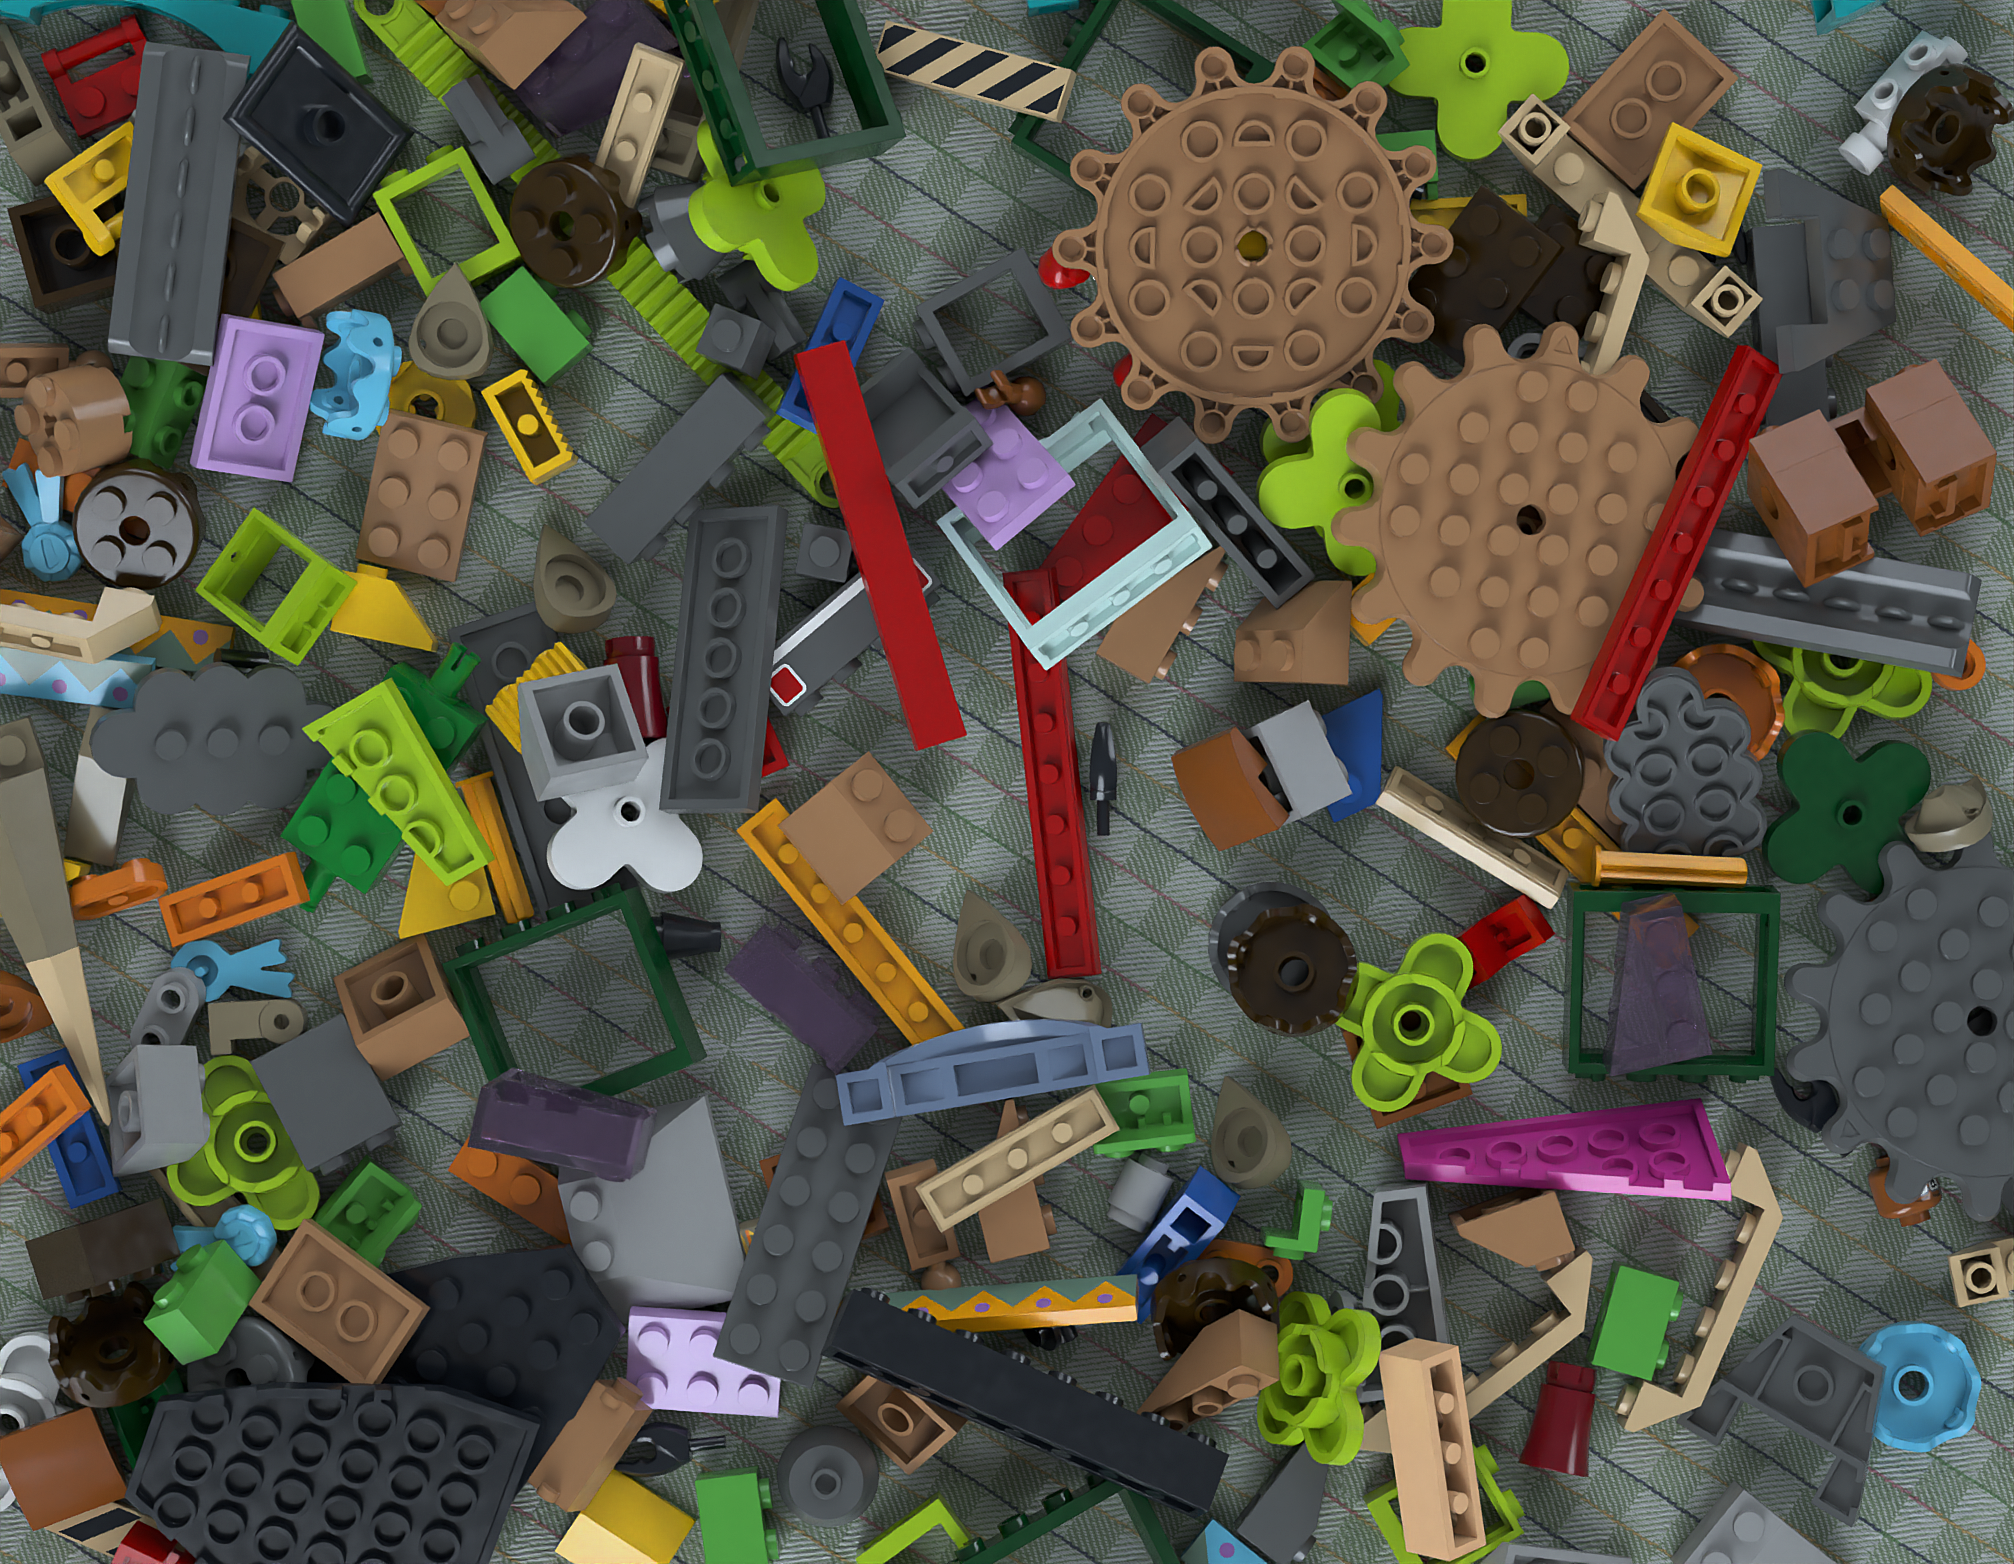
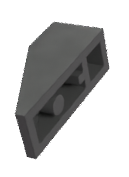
M1305 1439L1298 1445L1292 1446L1234 1521L1235 1529L1239 1534L1278 1564H1289L1292 1559L1298 1563L1301 1562L1317 1539L1312 1533L1317 1528L1329 1464L1318 1463L1311 1457Z

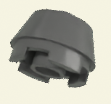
M703 182L657 186L654 194L639 202V213L643 216L649 214L652 224V232L645 235L647 242L665 272L674 268L678 271L679 274L676 276L679 284L693 278L703 280L730 253H721L709 248L698 237L691 224L688 213L689 199L696 189L705 185Z
M833 1425L816 1426L798 1434L784 1449L777 1468L778 1489L785 1505L802 1521L819 1527H837L857 1519L872 1503L879 1483L878 1464L869 1445L851 1430Z

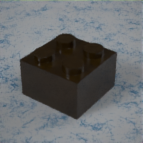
M120 193L94 210L102 223L124 209ZM55 195L7 208L36 309L49 315L113 296L120 238L115 241V248L103 256H98L88 246L83 237V232Z

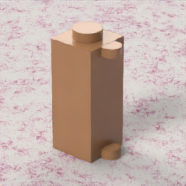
M377 212L273 273L272 276L279 287L273 290L272 293L287 317L295 314L304 328L318 330L313 319L400 268L406 278L414 274L386 219Z
M618 1377L616 1380L595 1381L574 1419L566 1423L527 1481L537 1489L536 1493L547 1502L555 1503L565 1512L583 1511L586 1509L653 1411L652 1408L640 1400L643 1396L642 1391L621 1377Z

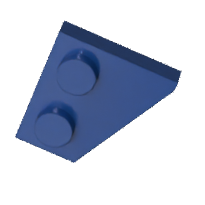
M1376 689L1321 716L1327 730L1326 738L1334 755L1343 762L1349 776L1348 785L1353 793L1326 806L1333 823L1375 804L1381 792L1383 695L1380 689Z

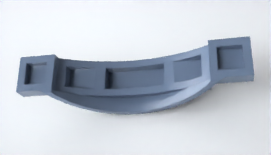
M1026 1019L985 1024L940 1035L899 1050L876 1062L869 1069L836 1074L843 1123L844 1126L1150 1075L1151 1071L1143 1023L1107 1029L1097 1024L1077 1020Z

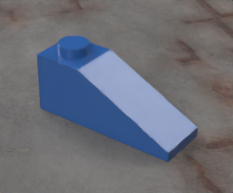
M1201 1165L1172 1198L1113 1275L1137 1274L1139 1297L1138 1319L1135 1321L1139 1324H1142L1150 1315L1151 1296L1157 1284L1168 1273L1180 1267L1184 1262L1196 1260L1226 1225L1241 1197Z

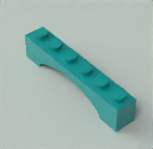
M0 0L1 17L40 26L42 16L62 10L88 6L125 7L158 14L201 33L227 53L251 56L249 79L289 22L293 21L289 20L290 12L260 4L259 11L257 12L239 7L241 0Z

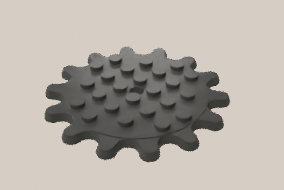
M1990 831L1975 844L1955 849L1952 859L1946 865L1936 868L1921 862L1909 844L1903 841L1889 842L1881 849L1878 856L1879 868L1884 877V887L1877 899L1871 902H1861L1843 891L1834 890L1823 895L1817 904L1819 920L1832 931L1836 939V950L1832 958L1826 963L1818 965L1798 963L1788 969L1785 974L1784 987L1786 992L1793 999L1813 1006L1820 1018V1028L1816 1036L1807 1042L1793 1046L1789 1050L1785 1059L1788 1073L1796 1080L1801 1082L1825 1080L1831 1083L1838 1091L1839 1107L1835 1114L1823 1125L1821 1132L1822 1141L1827 1149L1833 1153L1847 1154L1861 1144L1873 1142L1881 1145L1887 1151L1890 1159V1168L1884 1185L1890 1199L1900 1204L1913 1203L1918 1200L1925 1186L1932 1179L1947 1177L1954 1180L1959 1186L1962 1193L1963 1208L1968 1217L1980 1222L1990 1221L2001 1210L2004 1186L2009 1180L2014 1178V867H2008L1997 859ZM1977 1006L1992 1013L1990 1014L1992 1018L1990 1033L1982 1037L1971 1032L1967 1023L1969 1013Z

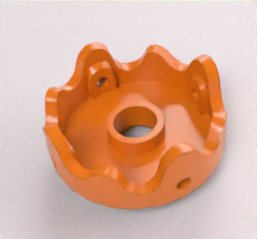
M1712 644L1695 648L1679 656L1669 666L1685 669L1697 678L1704 699H1707L1714 693L1725 696L1728 700L1737 703L1745 711L1751 727V741L1747 749L1757 757L1758 761L1768 754L1785 720V710L1782 707L1783 702L1780 692V679L1776 670L1768 662L1736 645Z

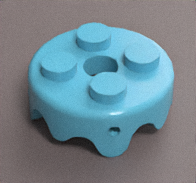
M352 309V312H330L326 316V326L329 330L338 334L339 339L334 345L323 351L321 359L323 364L333 372L335 383L332 388L312 391L309 410L327 421L324 423L322 433L359 441L367 438L376 426H383L387 420L390 406L388 394L391 380L399 371L402 351L399 346H394L392 327L385 316L358 309Z
M1900 1321L1875 1331L1860 1345L1858 1350L1887 1366L1874 1433L1877 1439L1894 1448L1913 1452H1928L1947 1440L1965 1435L1972 1428L1975 1422V1410L1981 1390V1377L1966 1349V1345L1959 1338L1933 1324L1922 1321ZM1919 1371L1925 1379L1923 1392L1915 1398H1904L1899 1391L1900 1378L1906 1372Z

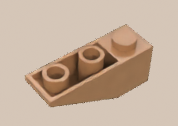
M1219 546L1187 566L1116 618L1095 655L1147 685L1151 682L1153 676L1163 680L1178 655L1170 650L1179 631L1189 636L1203 611L1202 608L1195 605L1202 591L1206 587L1214 592L1229 566L1221 561L1226 552L1224 548Z
M1014 1098L1005 1099L996 1139L1029 1121L1026 1104L1016 1107ZM1043 1174L978 1211L990 1263L1051 1249L1048 1236L1058 1233L1051 1204L1040 1205L1036 1186L1045 1184Z
M1238 1309L1204 1327L1136 1413L1141 1415L1142 1412H1151L1160 1415L1170 1421L1169 1428L1182 1433L1192 1424L1208 1416L1217 1415L1224 1408L1244 1398L1257 1395L1259 1390L1280 1380L1277 1324Z

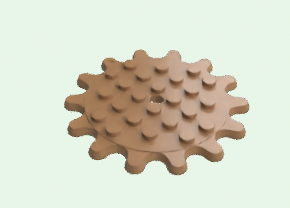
M1301 46L1285 48L1278 55L1271 75L1263 82L1255 84L1248 83L1239 77L1235 71L1231 55L1225 49L1208 47L1197 55L1194 62L1196 77L1194 91L1186 100L1177 103L1168 102L1163 99L1150 85L1143 83L1133 84L1124 91L1121 98V110L1130 122L1133 131L1129 146L1117 154H1105L1091 148L1083 149L1075 154L1070 164V174L1074 182L1089 190L1097 202V214L1088 226L1062 231L1056 236L1052 245L1053 257L1058 264L1065 268L1088 271L1097 283L1095 300L1090 306L1078 312L1071 321L1070 332L1072 338L1077 344L1087 348L1097 347L1106 342L1114 341L1125 345L1132 355L1131 370L1121 385L1120 393L1125 404L1134 410H1145L1153 406L1167 392H1184L1194 403L1193 430L1197 437L1207 444H1217L1224 441L1229 436L1233 421L1238 413L1251 407L1260 408L1267 412L1271 418L1273 429L1281 440L1288 443H1297L1309 434L1311 401L1317 393L1328 388L1355 389L1368 396L1374 404L1377 403L1382 397L1384 382L1373 364V352L1376 346L1384 339L1390 337L1400 338L1411 343L1423 342L1429 338L1435 326L1431 311L1411 297L1408 290V280L1415 269L1425 264L1441 263L1450 256L1453 250V237L1446 228L1440 225L1418 222L1412 216L1409 209V200L1414 190L1429 181L1436 172L1437 161L1433 152L1421 145L1410 146L1401 151H1389L1379 144L1375 132L1377 122L1384 113L1388 100L1386 92L1381 85L1371 81H1364L1358 83L1340 100H1325L1314 89L1315 61L1313 56L1307 49ZM1251 231H1257L1266 240L1265 252L1257 260H1245L1240 255L1237 245L1243 235Z
M1555 322L1548 325L1542 333L1540 344L1535 354L1526 359H1516L1509 355L1504 349L1501 337L1495 328L1487 324H1477L1469 328L1464 335V367L1452 379H1440L1434 376L1426 366L1416 361L1400 365L1394 373L1393 385L1405 406V418L1402 424L1391 432H1381L1370 427L1357 428L1351 432L1346 442V451L1349 458L1357 465L1365 468L1371 474L1374 481L1373 493L1366 503L1360 506L1342 508L1335 513L1331 521V531L1336 541L1342 545L1366 548L1373 554L1376 561L1374 578L1355 592L1351 600L1353 615L1363 624L1373 625L1388 618H1398L1408 624L1412 631L1413 640L1411 648L1403 659L1402 671L1404 677L1416 686H1426L1433 683L1442 671L1450 666H1462L1470 671L1475 683L1474 705L1481 715L1488 718L1503 716L1510 709L1517 687L1523 682L1530 680L1539 681L1544 684L1550 693L1554 707L1561 713L1571 715L1588 678V673L1598 656L1676 483L1675 469L1677 463L1689 454L1699 432L1696 423L1688 417L1679 416L1664 423H1654L1643 415L1640 408V397L1650 380V369L1643 358L1637 355L1621 357L1609 371L1601 375L1590 374L1584 370L1578 358L1579 336L1577 330L1566 322ZM1526 505L1534 507L1542 521V525L1531 535L1524 534L1517 525L1518 512ZM1692 576L1677 611H1693L1703 601L1704 587L1696 576ZM1658 654L1653 662V665L1649 673L1653 671L1657 665Z

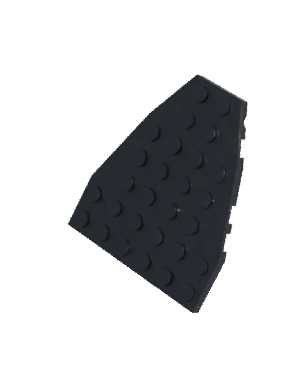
M570 1244L548 1245L543 1249L532 1250L527 1248L507 1249L505 1252L479 1255L476 1252L463 1253L400 1268L395 1272L386 1274L429 1306L430 1309L381 1384L445 1385L541 1418L540 1427L512 1502L525 1486L566 1423L574 1419L595 1381L599 1379L605 1369L608 1358L616 1349L626 1331ZM283 1332V1334L286 1335L288 1338L294 1340V1339L291 1338L289 1335H287L285 1332ZM315 1356V1362L307 1374V1382L351 1383ZM240 1369L238 1373L244 1383L251 1385L246 1372Z
M272 1382L162 1395L155 1408L124 1497L141 1513L151 1516L155 1520L157 1528L170 1541L175 1538L196 1558L194 1564H489L540 1427L541 1418L445 1385Z

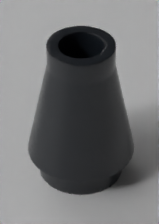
M662 911L660 916H651L669 961L708 952H720V922H709Z

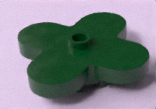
M1805 729L1794 733L1781 746L1776 761L1778 777L1792 797L1791 808L1772 822L1766 830L1762 840V856L1765 864L1776 876L1793 884L1813 882L1839 864L1849 879L1858 887L1873 894H1881L1884 887V877L1878 864V856L1881 849L1889 842L1903 841L1909 844L1915 851L1913 843L1899 824V818L1919 803L1929 789L1931 768L1926 756L1918 748L1904 741L1885 740L1875 744L1858 758L1853 759L1840 740L1822 730ZM1851 806L1849 815L1843 819L1844 810Z

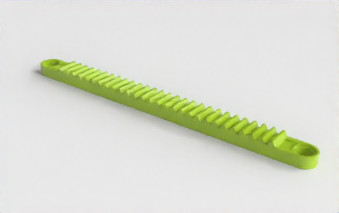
M353 0L354 9L362 21L451 115L452 113L441 97L462 80L479 74L497 99L498 105L507 119L514 121L537 157L509 175L517 185L534 167L562 157L414 0H394L392 9L385 15L380 16L373 15L367 10L366 0ZM562 211L559 219L560 226L563 232L570 236L574 220L570 214ZM636 236L629 246L626 264L606 279L699 378L710 387L721 374L732 371L710 362L696 352L711 314L683 284L678 283L677 278L672 272H665L651 250ZM763 369L758 380L733 371L768 407L776 412L784 391ZM776 414L767 424L772 432L762 444L819 504L828 509H840L837 498H830L821 490V478L828 472V467L818 435Z

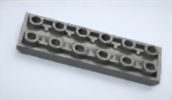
M146 42L108 335L109 353L206 366L214 365L242 137L222 118L249 80L251 56L154 42Z
M1714 528L1693 573L1703 584V601L1693 611H1676L1671 625L1962 678L1982 580L1966 572L1874 557L1804 588L1775 539Z

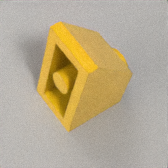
M358 563L356 573L344 571L358 583L333 616L330 631L435 653L438 652V640L401 584L387 579L388 569Z

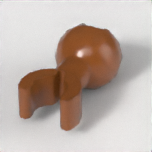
M993 370L990 373L996 386L974 390V394L983 408L995 409L1008 403L1009 407L1021 416L1035 415L1047 399L1044 385L1036 378L1024 376L1010 383L1004 372L1000 370Z

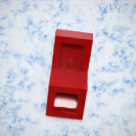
M1521 894L1492 910L1454 936L1466 946L1473 961V976L1467 990L1488 980L1510 961L1545 943L1555 934L1533 899L1525 894Z

